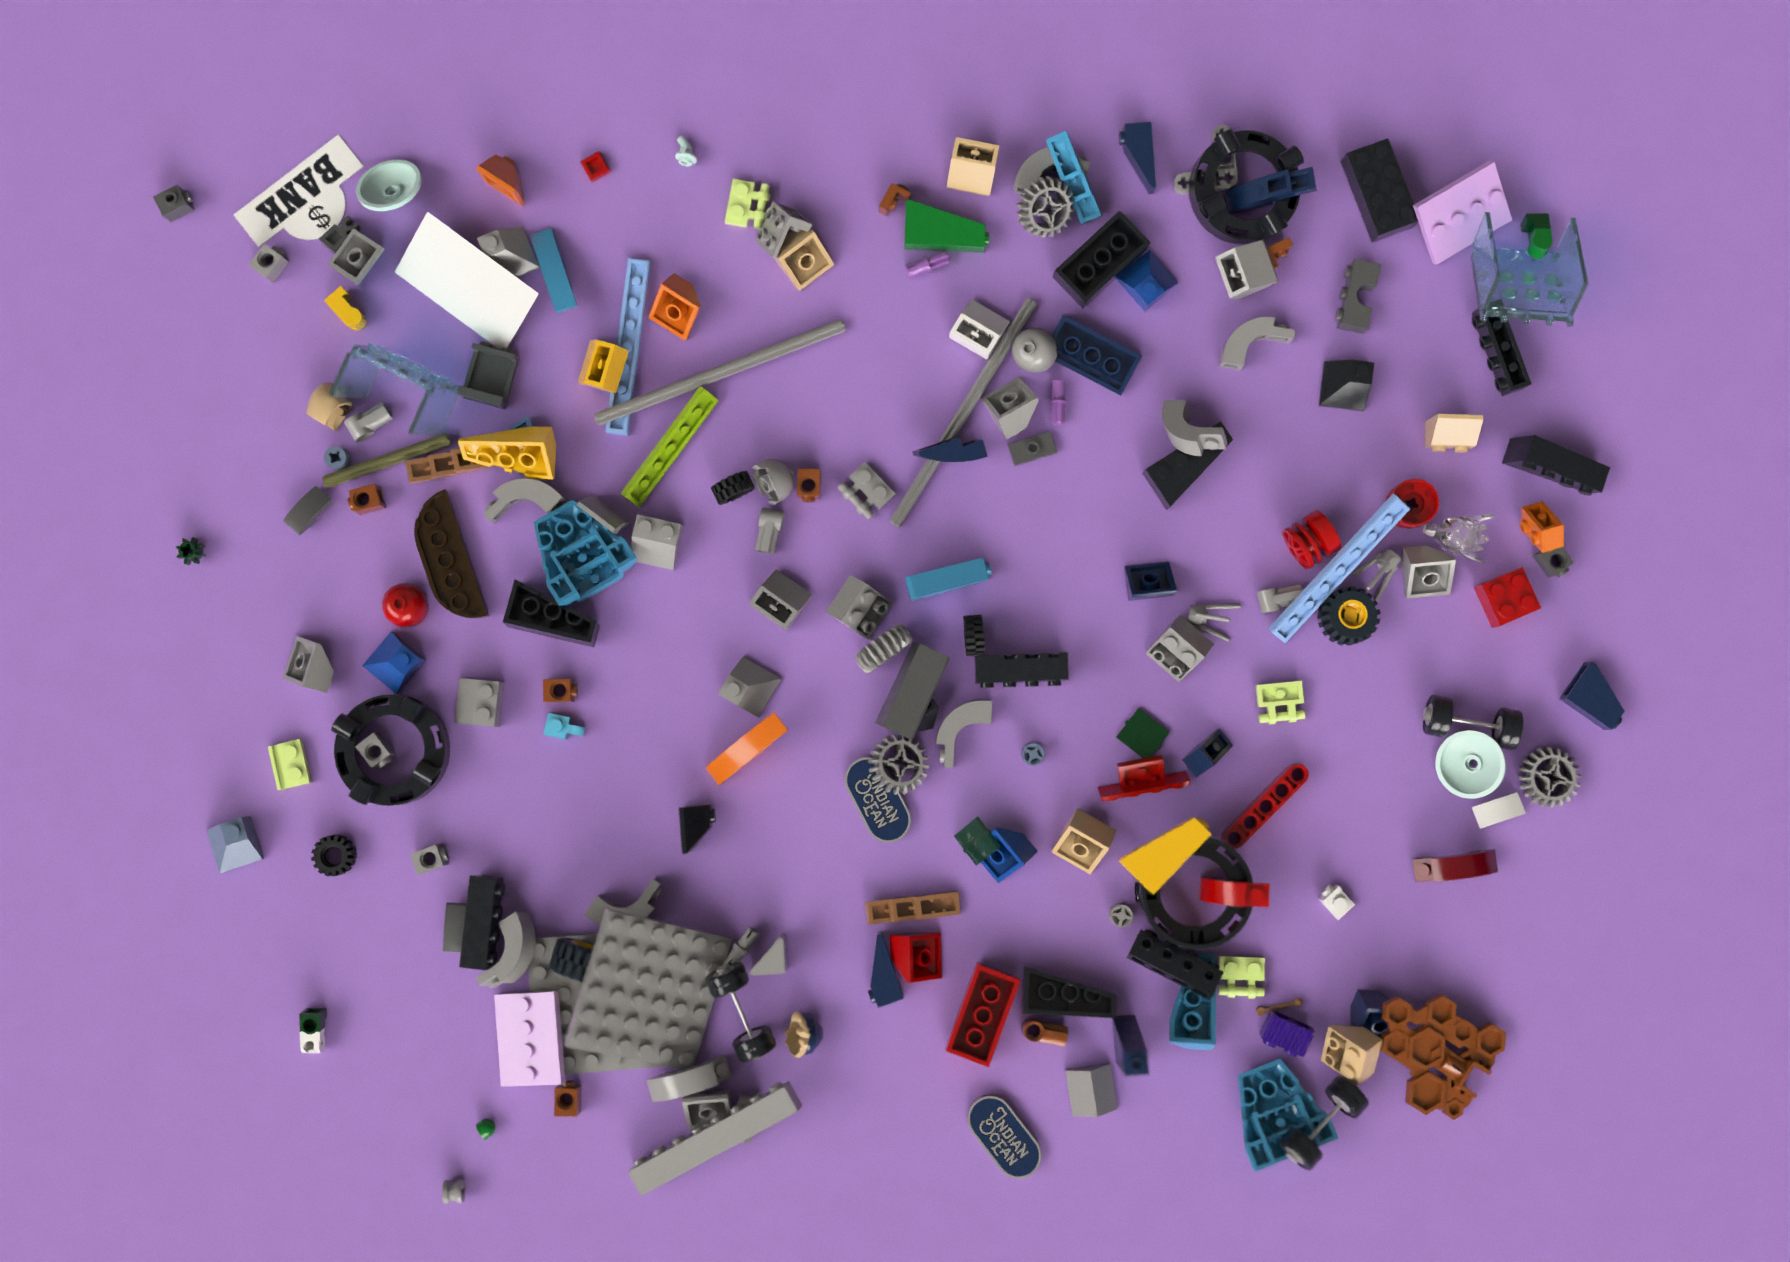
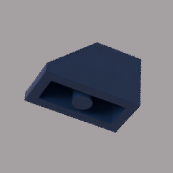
M1218 728L1193 748L1182 761L1194 776L1198 777L1213 767L1233 745Z

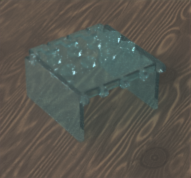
M1485 212L1472 244L1473 253L1471 255L1480 320L1486 321L1487 317H1500L1501 322H1507L1508 318L1523 319L1524 324H1529L1530 320L1533 319L1545 320L1546 325H1552L1553 321H1564L1566 326L1572 327L1574 324L1573 315L1589 284L1576 218L1570 219L1557 247V252L1547 251L1545 257L1535 259L1528 254L1527 250L1518 249L1517 254H1515V249L1496 248L1490 212Z
M371 343L368 346L354 344L352 351L347 352L329 395L367 399L377 373L382 368L426 390L408 433L411 435H441L459 397L457 393L461 385L450 381L449 378L441 374L431 372L425 366L411 362L410 359L402 355H396L381 345L377 344L376 346Z

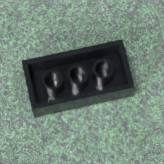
M1389 139L1381 140L1345 154L1340 162L1371 242L1413 228L1418 223L1413 207L1414 203Z
M1118 211L1054 271L1053 278L1083 309L1148 249L1151 242L1121 211Z

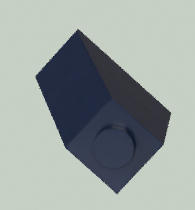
M1592 661L1583 663L1559 698L1603 730L1617 728L1622 721L1621 716L1625 712L1598 666Z

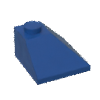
M1151 250L1147 251L1116 278L1144 312L1178 284V281Z
M391 631L362 666L395 694H398L426 659Z
M1000 827L995 828L969 848L997 883L1025 865L1038 852L1023 833Z

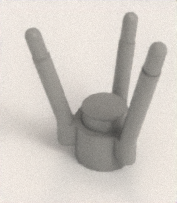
M1389 549L1383 554L1379 552L1372 560L1353 573L1354 576H1357L1378 561L1377 566L1380 570L1368 584L1367 590H1370L1384 572L1388 573L1374 598L1376 601L1379 600L1392 575L1398 569L1397 565L1401 561V558Z
M1196 603V606L1190 605L1187 621L1192 623L1197 629L1229 641V637L1201 623L1206 624L1207 619L1229 622L1230 618L1208 614V610L1204 609H1240L1242 606L1241 604L1204 605Z

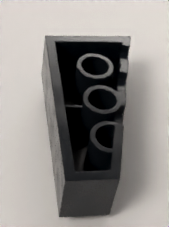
M1221 421L1216 425L1212 426L1223 427L1227 439V446L1233 441L1232 437L1230 436V434L1228 433L1227 429ZM1176 449L1145 469L1142 474L1167 510L1224 449H1204L1202 456L1189 455Z
M1536 435L1510 438L1502 464L1557 482L1561 486L1577 489L1578 493L1591 496L1592 493H1602L1610 467Z
M514 579L503 623L508 628L595 647L600 629L597 621L565 605L559 606L555 599Z
M1060 652V654L1056 655L1039 653L1034 655L1014 654L1012 656L985 655L974 657L975 684H980V688H993L994 683H1003V687H1016V683L1025 682V687L1039 686V682H1048V686H1061V681L1069 680L1068 652Z
M1023 967L1022 1013L1116 1018L1115 994Z

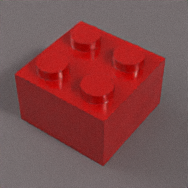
M1523 567L1474 586V590L1492 628L1502 626L1541 609Z

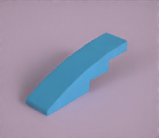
M1064 131L1046 139L1060 179L1067 184V190H1071L1073 193L1069 199L1076 201L1073 205L1080 224L1103 216L1068 132Z
M552 228L530 235L555 312L558 314L577 307L578 304L566 272L567 269Z

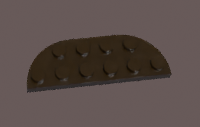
M445 489L441 490L424 503L418 519L416 518L414 527L416 546L430 588L437 601L450 612L465 618L488 617L489 613L448 492Z

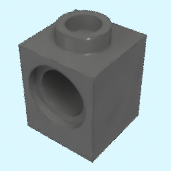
M1563 547L1544 553L1538 551L1533 555V558L1548 578L1563 576L1569 571L1568 567L1574 563ZM1552 556H1555L1558 560L1556 567L1551 563Z

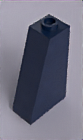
M1126 1015L1112 1018L1117 1065L1125 1076L1149 1075L1147 1049L1136 1016Z

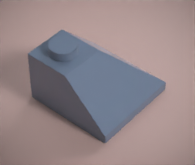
M251 816L240 817L206 830L219 874L264 859Z

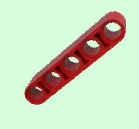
M1301 764L1287 766L1222 832L1221 841L1233 849L1243 846L1307 781L1309 777L1307 768ZM1295 768L1301 771V777L1298 780H1294L1291 775ZM1279 784L1285 787V793L1282 796L1276 794V787ZM1263 800H1267L1270 805L1266 812H1262L1260 809V803ZM1247 816H1251L1254 820L1251 828H1246L1244 825V819ZM1231 832H1235L1238 835V840L1235 844H1230L1228 841V835Z

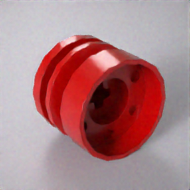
M1416 478L1405 480L1391 489L1386 497L1387 500L1392 494H1395L1404 503L1412 500V505L1415 507L1410 509L1396 524L1398 527L1406 529L1419 527L1432 520L1438 512L1440 503L1438 493L1433 485L1425 480Z
M1318 510L1302 518L1303 526L1296 522L1292 524V528L1288 527L1282 531L1284 541L1290 553L1306 570L1312 568L1314 563L1318 564L1322 561L1321 554L1329 557L1342 549V544L1336 530L1325 515Z

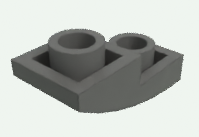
M315 486L296 503L283 521L300 536L316 523L315 517L332 504V500Z
M446 903L443 936L444 952H461L467 903Z

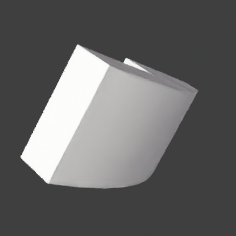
M1518 792L1472 807L1480 829L1526 814Z

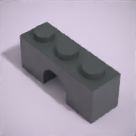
M1354 259L1350 265L1346 266L1344 278L1347 279L1346 285L1342 287L1339 296L1342 304L1341 308L1337 309L1335 321H1338L1337 329L1360 334L1368 330L1372 307L1362 305L1357 299L1358 290L1372 291L1377 286L1381 264Z

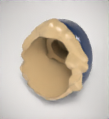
M796 1011L791 1016L788 1030L784 1032L785 1036L788 1037L785 1040V1044L788 1045L789 1052L794 1057L800 1058L813 1053L814 1049L822 1041L823 1028L810 1013Z

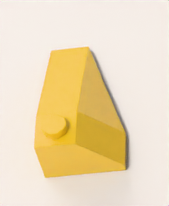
M524 427L459 438L458 440L464 460L488 467L491 465L505 468L504 471L512 473V471L520 472L530 479H554L556 442L552 427Z

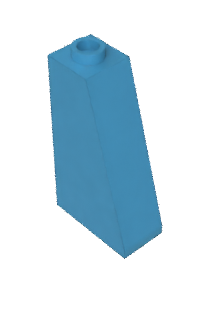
M982 557L905 577V583L910 601L915 602L986 582L989 580L988 575H992L989 562H984Z

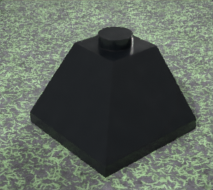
M1358 360L1325 361L1323 364L1319 406L1363 412L1372 386L1374 362Z
M711 804L679 808L682 854L691 852L712 828V823L716 822L715 809H711Z

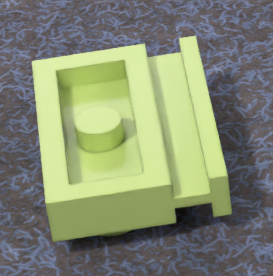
M303 739L268 746L277 790L312 783Z

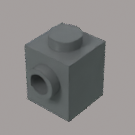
M178 185L153 196L162 216L170 222L195 211L191 204L194 202L191 194L187 189L183 190Z

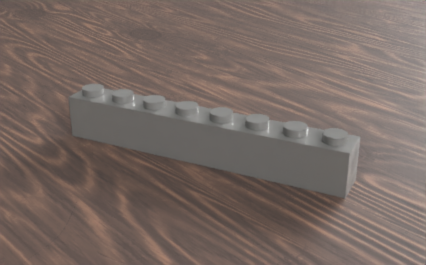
M780 1081L768 1088L770 1091L762 1095L761 1092L749 1098L750 1102L744 1106L742 1103H739L729 1109L731 1113L725 1116L721 1113L713 1117L709 1125L704 1127L703 1124H700L691 1130L692 1134L684 1137L682 1134L671 1141L672 1145L666 1148L662 1145L652 1151V1156L646 1158L644 1155L633 1161L634 1166L628 1173L640 1195L642 1196L798 1112L802 1107V1103L790 1082L782 1084Z

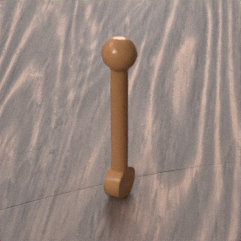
M1296 998L1294 1001L1266 1008L1259 1006L1256 1008V1013L1259 1016H1263L1270 1009L1278 1010L1294 1005L1300 1007L1303 1001L1301 998Z

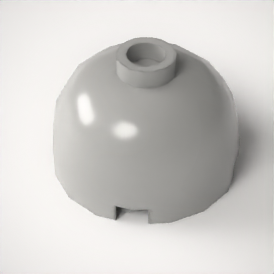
M1040 328L1024 330L1015 338L1012 344L1014 361L1021 369L1030 373L1046 371L1054 364L1057 358L1056 341L1049 332Z
M766 459L752 466V469H755V472L752 473L755 485L762 496L765 493L770 498L767 501L770 504L775 505L790 495L793 489L794 473L789 465H785L777 459Z

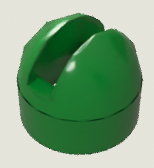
M490 1119L481 1120L476 1124V1128L484 1140L495 1132V1123Z

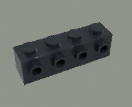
M1501 300L1479 307L1472 313V325L1478 330L1480 335L1479 343L1487 354V365L1494 373V383L1497 391L1501 392L1502 396L1530 386L1532 384Z
M471 875L469 878L459 964L461 968L488 970L497 962L498 955L495 950L496 942L500 938L498 923L503 913L501 897L505 893L503 877Z
M1140 929L1127 956L1129 960L1208 1000L1212 998L1224 971L1220 970V966L1211 961L1206 963L1200 960L1199 956L1194 952L1180 950L1178 945L1168 940L1163 941L1157 938L1158 935L1146 929L1143 931Z

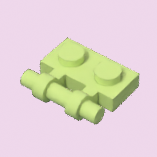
M733 179L725 224L747 228L750 219L754 220L753 228H762L765 221L766 204L770 201L771 196L769 194L770 185L761 184L760 192H755L754 182ZM752 200L758 201L756 211H750Z
M1302 681L1255 685L1257 706L1267 707V714L1258 715L1259 723L1268 722L1270 725L1276 724L1278 721H1288L1291 723L1299 719H1305L1304 710L1296 711L1295 704L1304 703ZM1287 705V712L1276 713L1275 706Z
M1218 955V966H1220V970L1224 971L1221 979H1227L1226 986H1218V995H1227V998H1235V996H1247V998L1255 999L1256 996L1264 997V988L1255 987V981L1265 980L1264 957ZM1235 980H1247V987L1235 986Z

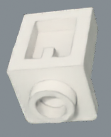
M1330 884L1321 891L1320 902L1337 920L1355 906L1342 891L1340 885L1334 884L1332 886Z

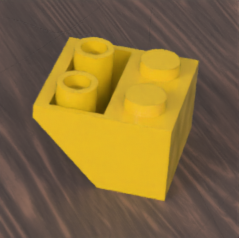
M590 340L577 383L616 394L629 351L608 342Z

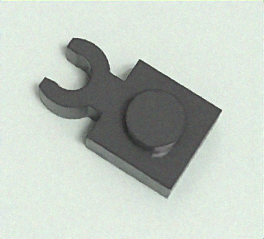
M347 216L343 219L340 227L334 224L319 240L335 254L353 228L358 232L361 228L357 222L350 226L353 221L351 217Z

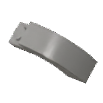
M1048 147L1035 152L1023 163L1017 174L1013 192L1024 195L1026 192L1023 187L1030 188V181L1037 183L1038 177H1043L1045 174L1057 170ZM1078 156L1087 176L1091 162H1088L1084 157Z
M1260 317L1249 320L1239 326L1224 344L1218 367L1241 370L1244 367L1246 352L1251 343L1262 339L1290 343L1294 339L1295 330L1289 329V326L1283 324L1274 326L1275 317Z
M1164 400L1162 421L1168 438L1175 448L1194 456H1202L1204 449H1226L1227 439L1223 427L1189 425L1191 414L1186 400Z
M516 479L501 485L492 492L498 500L492 501L486 507L484 516L495 524L512 505L521 501L535 502L546 513H550L560 507L566 499L544 482L535 479Z
M992 701L965 703L954 709L944 719L936 738V744L945 745V749H940V762L944 763V767H954L955 738L963 727L974 723L991 724Z
M656 877L653 878L640 898L634 904L628 906L616 905L602 895H598L584 916L601 925L605 909L646 918L657 907L650 900L653 899L655 901L662 892L660 886L663 882Z
M516 911L499 922L505 940L504 952L496 965L476 977L480 986L494 988L502 983L513 984L525 973L533 958L536 939L534 925L529 913Z
M725 1055L687 1069L662 1073L647 1079V1084L652 1102H659L709 1089L722 1081L732 1078Z

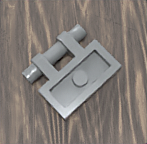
M866 462L849 476V479L854 483L852 487L849 488L845 482L838 486L846 501L850 500L857 508L856 511L860 515L863 514L868 520L874 516V513L869 509L873 504L880 510L896 495ZM861 490L868 499L863 502L855 493Z

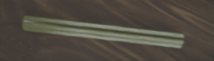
M444 433L324 475L322 481L326 488H331L450 446L451 440L449 435Z

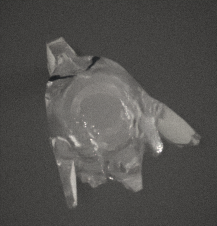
M1494 515L1451 517L1440 524L1424 525L1423 533L1435 538L1440 547L1446 552L1462 555L1484 563L1483 559L1473 553L1484 549L1480 544L1489 543V537L1482 532L1483 530H1488V527L1478 521L1492 519Z

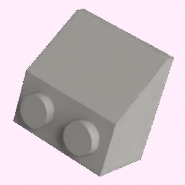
M637 514L631 541V549L638 559L636 562L674 570L684 527L679 523Z
M459 678L454 723L500 727L505 683Z

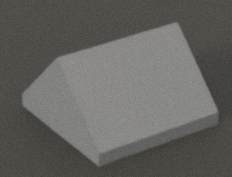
M353 228L328 265L354 284L359 285L385 249Z
M783 933L749 972L751 975L786 973L788 969L786 936Z
M1110 1063L1065 1070L1072 1116L1099 1117L1118 1109Z
M731 1089L700 1091L683 1096L682 1105L688 1129L695 1128L700 1124H703L705 1127L711 1123L710 1120L721 1113L723 1116L731 1113L729 1110L732 1108Z

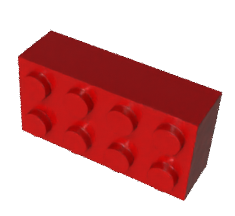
M976 961L945 1045V1051L989 1067L1019 987L1020 978Z

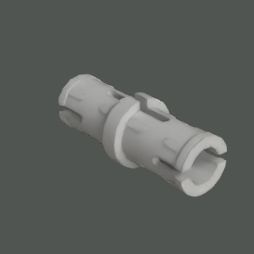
M748 926L740 940L733 944L734 948L722 964L740 962L744 956L749 954L750 947L759 937L760 933L758 931L754 932L755 929Z

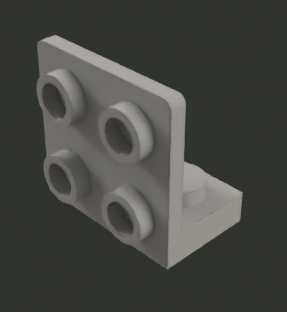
M773 201L770 208L766 211L762 228L757 232L756 243L771 257L776 258L789 229L800 232V230L809 232L812 223L797 210Z

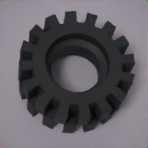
M741 471L720 480V482L712 486L711 490L718 505H723L748 494V492L755 489V486L748 472Z
M982 614L963 616L966 656L985 655Z
M330 835L320 839V842H316L314 845L316 848L312 849L311 853L314 854V857H311V861H315L313 866L319 869L318 872L320 874L324 873L325 876L342 875L351 870V866L355 864L354 858H357V854H354V850H356V847L352 846L353 842L347 840L345 836ZM331 847H337L342 852V859L338 864H331L326 858V853Z

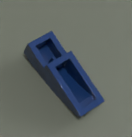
M950 438L912 451L913 456L941 462H965L988 457L982 439H975L962 444L960 438Z

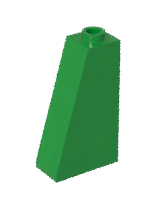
M906 200L904 250L984 253L985 246H989V232H985L986 225L912 200Z

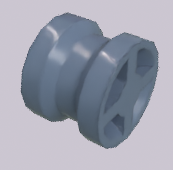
M332 446L326 450L324 461L329 467L339 471L350 466L351 456L346 450L338 446Z
M1029 743L1022 749L1021 757L1026 764L1034 766L1044 760L1045 751L1039 744Z

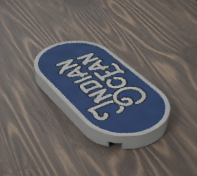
M860 758L854 761L846 771V788L869 833L881 842L890 843L898 841L909 830L911 823L910 812L900 793L894 795L893 788L887 793L885 792L886 785L881 788L878 787L880 779L872 780V777L877 775L876 772H869L870 768L875 767L874 764L868 763V760L872 758ZM883 767L887 776L892 779L888 769Z
M983 1095L977 1098L971 1104L968 1111V1126L973 1135L1005 1175L1015 1179H1022L1032 1175L1041 1162V1150L1036 1139L1003 1098L994 1095Z

